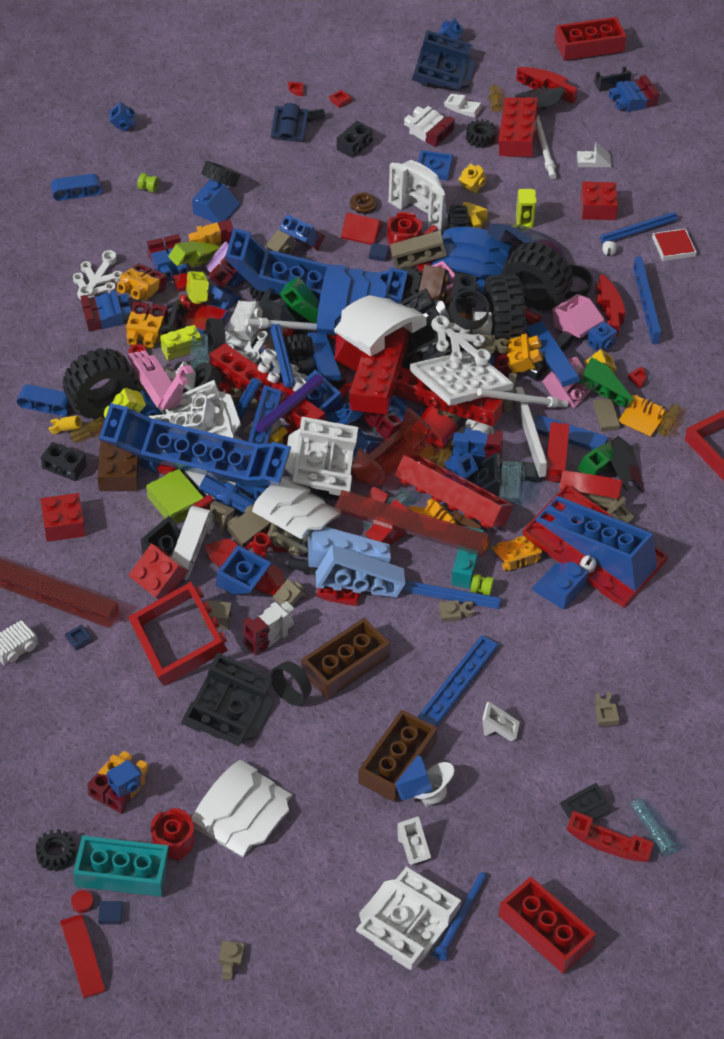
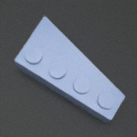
M326 526L321 530H311L308 535L309 567L318 568L332 544L389 563L391 559L390 545Z
M333 544L315 572L316 588L327 586L339 591L344 588L352 589L355 593L368 591L372 595L397 598L405 585L404 568Z

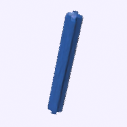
M671 212L600 236L601 243L619 240L677 221V214Z
M273 323L270 330L283 383L286 388H292L295 381L280 324Z
M405 581L404 592L451 601L458 600V602L462 603L472 601L473 605L499 609L501 604V598L412 581Z

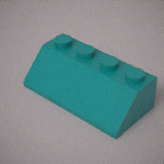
M82 835L73 872L75 887L162 897L166 879L168 845Z

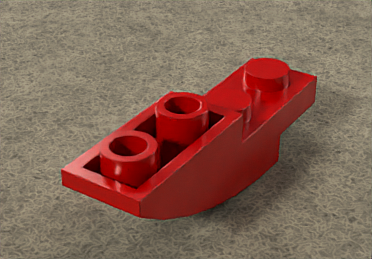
M517 68L516 81L532 89L544 86L552 89L561 86L565 89V93L561 98L572 104L576 101L578 88L568 84V78L538 68Z
M600 274L599 282L595 284V291L599 292L597 294V305H600L601 312H605V317L609 318L607 324L617 331L616 337H618L619 327L624 324V304L615 286L607 277Z

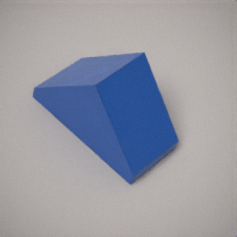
M421 756L415 758L395 783L401 800H407L433 790Z

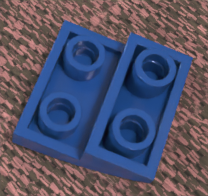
M343 403L338 406L336 412H330L325 417L328 422L349 424L361 417L364 412L350 410V403Z

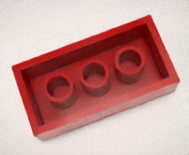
M617 17L556 25L555 43L563 60L625 51L627 36Z
M505 98L498 139L499 156L533 157L539 114L538 98Z
M531 876L500 903L498 916L562 974L594 946L596 933Z

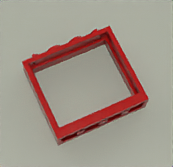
M724 410L688 427L685 441L724 481V459L703 439L724 427Z
M192 582L128 616L151 666L163 686L213 660L217 652L223 654L228 651L225 645L227 639L222 631L219 633L217 630L220 627L215 616H210L209 613L212 610L207 601H202V598L205 597L200 587L195 588ZM193 598L214 640L164 668L143 625Z

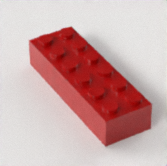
M403 326L384 337L385 349L373 356H369L365 352L362 353L349 393L350 410L387 415L409 344V331Z
M419 454L403 455L395 473V476L400 478L399 481L401 483L415 486V490L420 493L426 494L427 492L432 495L431 498L433 500L447 503L450 509L464 512L465 517L481 521L480 524L486 528L491 529V527L505 526L514 508V504Z

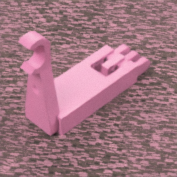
M145 350L129 353L128 359L132 364L131 367L156 407H161L162 410L178 407L181 402L184 386L189 384L186 374L194 373L190 365L181 366L175 379L171 382L155 355L149 356Z

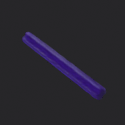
M316 374L260 420L255 425L256 430L264 433L323 384V376Z

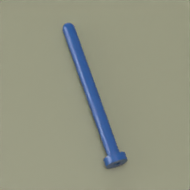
M485 872L479 873L441 945L433 950L432 954L435 958L441 961L447 960L449 956L448 949L487 878Z

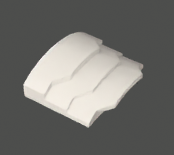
M413 160L403 164L391 163L388 202L401 210L409 203L428 213L429 227L435 225L441 233L445 231L448 224V215L446 213L445 192L441 187L438 176L426 166Z
M369 295L353 302L342 310L341 322L336 326L334 332L369 356H373L385 349L384 337L402 326L413 333L426 326V316L414 308H407L389 298Z
M214 380L183 393L178 407L165 409L166 414L189 412L193 398L198 394H204L215 405L213 426L207 432L235 438L234 434L241 426L232 397L227 393L220 392Z
M302 417L300 429L289 435L287 443L288 446H291V451L285 471L293 477L292 483L311 486V488L329 491V494L348 497L352 475H350L358 427Z
M291 476L282 477L280 484L270 485L255 501L252 512L300 539L308 535L311 530H321L329 522L340 517L339 510L326 504L323 501L324 499L310 492L309 486L292 483L293 477Z
M239 760L229 767L214 783L200 802L191 819L196 830L244 857L253 845L264 843L278 823L289 812L287 802L291 799L292 794L258 773L256 768Z
M405 867L397 879L385 881L368 904L359 912L361 923L356 928V931L373 941L374 945L392 955L393 960L412 971L429 954L449 927L460 908L461 900L408 867Z

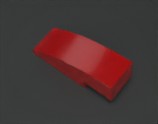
M563 470L559 489L561 490L568 484L581 494L610 499L616 498L619 500L623 481Z

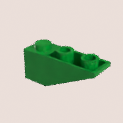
M298 276L285 284L280 296L291 309L310 322L317 324L319 301Z
M594 358L590 359L578 383L587 389H592L599 393L600 396L614 401L617 405L627 408L633 400L629 392L607 365Z
M611 441L596 447L585 455L577 469L581 473L599 476L610 468L613 457Z

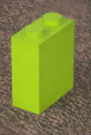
M180 469L170 472L146 485L149 500L164 518L170 516L175 524L185 520L191 506H194L196 502L203 499V496Z

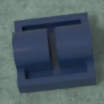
M286 103L284 107L276 106L271 139L304 142L309 110L301 109L294 103Z

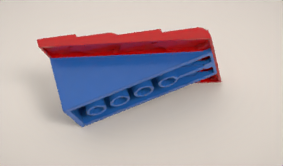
M568 484L522 530L523 536L527 537L528 541L547 552L550 557L559 563L574 562L580 566L583 557L590 555L595 558L597 562L593 572L588 573L587 583L623 608L627 607L668 560V555L655 547L653 533L614 518Z

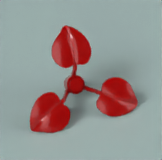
M270 527L262 533H257L254 536L253 542H249V545L245 548L246 550L252 548L256 554L262 555L263 559H265L266 552L270 547L275 552L288 551L283 547L274 546L269 541L268 532ZM220 539L211 544H206L205 550L210 560L221 567L238 544L231 539ZM270 566L255 588L262 593L275 595L284 584L282 571L277 566Z

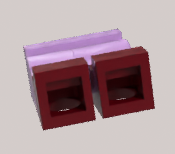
M226 241L205 264L210 272L209 278L222 288L233 277L232 273L235 274L237 272L225 259L229 245Z

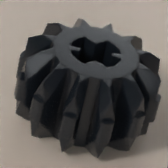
M450 205L448 210L449 229L468 227V210L466 205Z

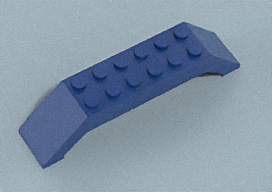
M233 228L225 259L256 290L266 292L271 288L272 294L280 295L285 284L299 276L320 302L322 285L328 264L265 249L251 236V232ZM390 267V270L380 273L383 274L382 281L388 286L386 298L398 304L402 299L408 271Z
M110 403L99 436L101 441L146 461L202 475L208 474L214 478L251 487L280 484L291 451V446L275 442L256 444L152 419L129 409V407Z

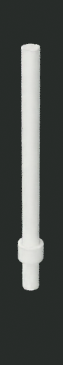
M538 115L536 131L545 159L544 165L550 179H555V163L551 159Z
M262 317L258 319H245L246 326H257L261 329L272 327L271 325L275 323L280 324L281 328L317 331V324L276 321Z
M481 388L477 390V395L483 397L542 404L550 408L568 407L567 400H560L552 396L545 398Z

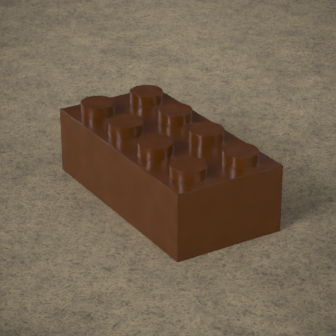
M100 440L98 464L99 491H137L139 457Z
M362 618L302 658L301 668L307 674L311 684L326 699H329L390 657V642L367 619Z
M401 709L359 768L358 784L395 802L399 796L395 783L417 756H421L422 760L426 758L437 742L438 727Z

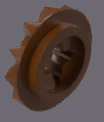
M357 193L350 199L351 209L355 210L356 213H370L371 210H375L377 200L369 193Z

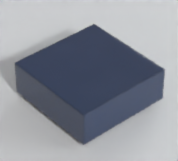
M372 243L369 259L386 262L389 245Z
M82 624L65 633V638L76 651L93 642V637Z
M100 901L98 923L121 925L122 901Z

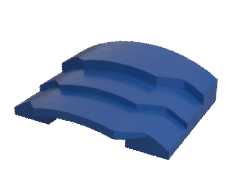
M474 227L446 229L442 237L447 256L434 259L432 265L443 261L451 271L471 274L485 280L492 275H502L504 264L511 253L512 243L510 241L499 242L487 234L488 230Z
M328 264L320 295L317 332L337 335L334 329L341 322L343 309L369 295L386 298L388 286L382 281L383 274L380 272L364 271L363 269L347 268L343 265Z

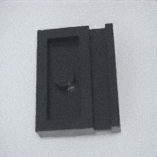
M597 782L560 803L569 820L573 811L595 820L613 809L612 806H609L608 800Z

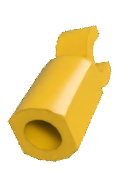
M77 415L61 418L60 420L53 419L51 423L54 426L48 429L52 434H57L60 431L66 432L81 429L82 420Z

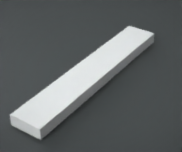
M516 387L515 393L525 395L522 387ZM515 401L538 476L545 477L547 461L527 402Z

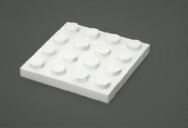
M466 350L461 351L462 358L459 363L452 362L450 360L451 354L410 364V371L448 405H457L458 403L483 397L477 395L479 388L502 392L512 390L513 383L489 362L484 366L477 365L474 356Z

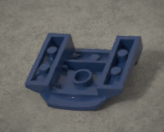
M427 30L412 80L425 85L432 83L457 90L469 87L475 66V61L470 55L473 44Z
M507 223L491 224L487 231V234L499 242L522 241L524 243H543L547 247L554 248L553 250L559 252L561 257L565 259L562 247L556 241L526 226Z

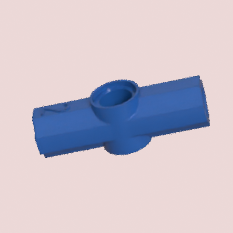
M208 474L205 475L198 488L214 497L217 502L229 506L242 514L245 513L244 510L248 506L255 504V500L242 494L234 485L230 483L224 484Z

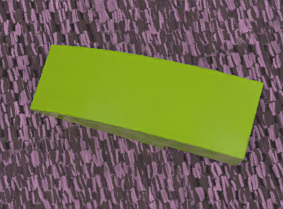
M182 242L174 246L168 257L177 266L188 263L193 268L207 263L220 247L203 242Z

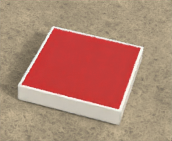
M686 228L653 233L652 239L662 261L696 256V250Z

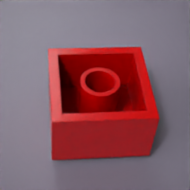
M582 181L580 194L582 220H616L618 209L616 182Z
M79 493L40 498L47 542L85 537Z
M151 543L128 576L155 598L161 599L177 588L189 570L162 548Z

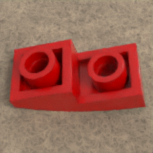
M324 586V588H318L317 597L330 602L358 606L361 593H355L352 589L342 588L339 591L333 590V587Z

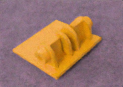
M632 395V402L621 415L618 422L651 437L666 416V409L652 401L648 404L649 400L646 399L644 401L639 395Z
M431 498L427 502V507L408 506L413 512L414 517L424 524V528L427 531L444 534L455 533L452 528L457 525L456 519L439 502Z
M519 536L514 540L500 542L495 546H491V549L504 561L502 563L503 570L511 571L517 569V566L521 568L522 564L527 566L537 563L541 559L540 553L542 551L528 541L525 536Z

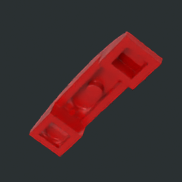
M576 811L572 812L566 830L580 841L602 852L624 859L648 862L654 842L637 835L629 838L592 823L593 818Z
M79 914L60 920L83 999L104 993L103 981L82 915Z

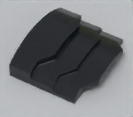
M425 288L398 303L407 308H414L426 316V326L413 333L409 331V344L402 368L410 370V364L437 358L451 351V338L446 334V341L449 343L447 350L441 352L436 348L438 333L431 326L432 320L440 315L445 316L450 323H453L444 302L431 298L428 290Z
M217 652L208 670L207 677L194 702H191L181 724L198 732L203 731L218 739H224L236 746H240L244 740L255 739L273 705L268 691L273 678Z

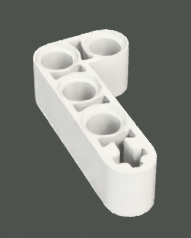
M198 394L193 398L189 412L148 417L207 432L213 426L215 405L204 394Z
M191 506L172 555L175 560L189 570L183 578L184 580H188L205 534H210V529L212 530L214 527L215 519L211 510Z

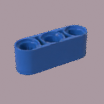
M97 174L57 178L51 182L53 198L56 201L98 196L102 192L100 178Z
M29 384L22 387L16 403L21 408L58 416H66L71 407L65 392Z

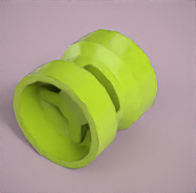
M141 173L138 178L137 187L141 190L147 189L149 192L156 193L160 179L157 176Z
M475 573L470 592H480L483 595L490 596L494 577L488 576L485 578Z

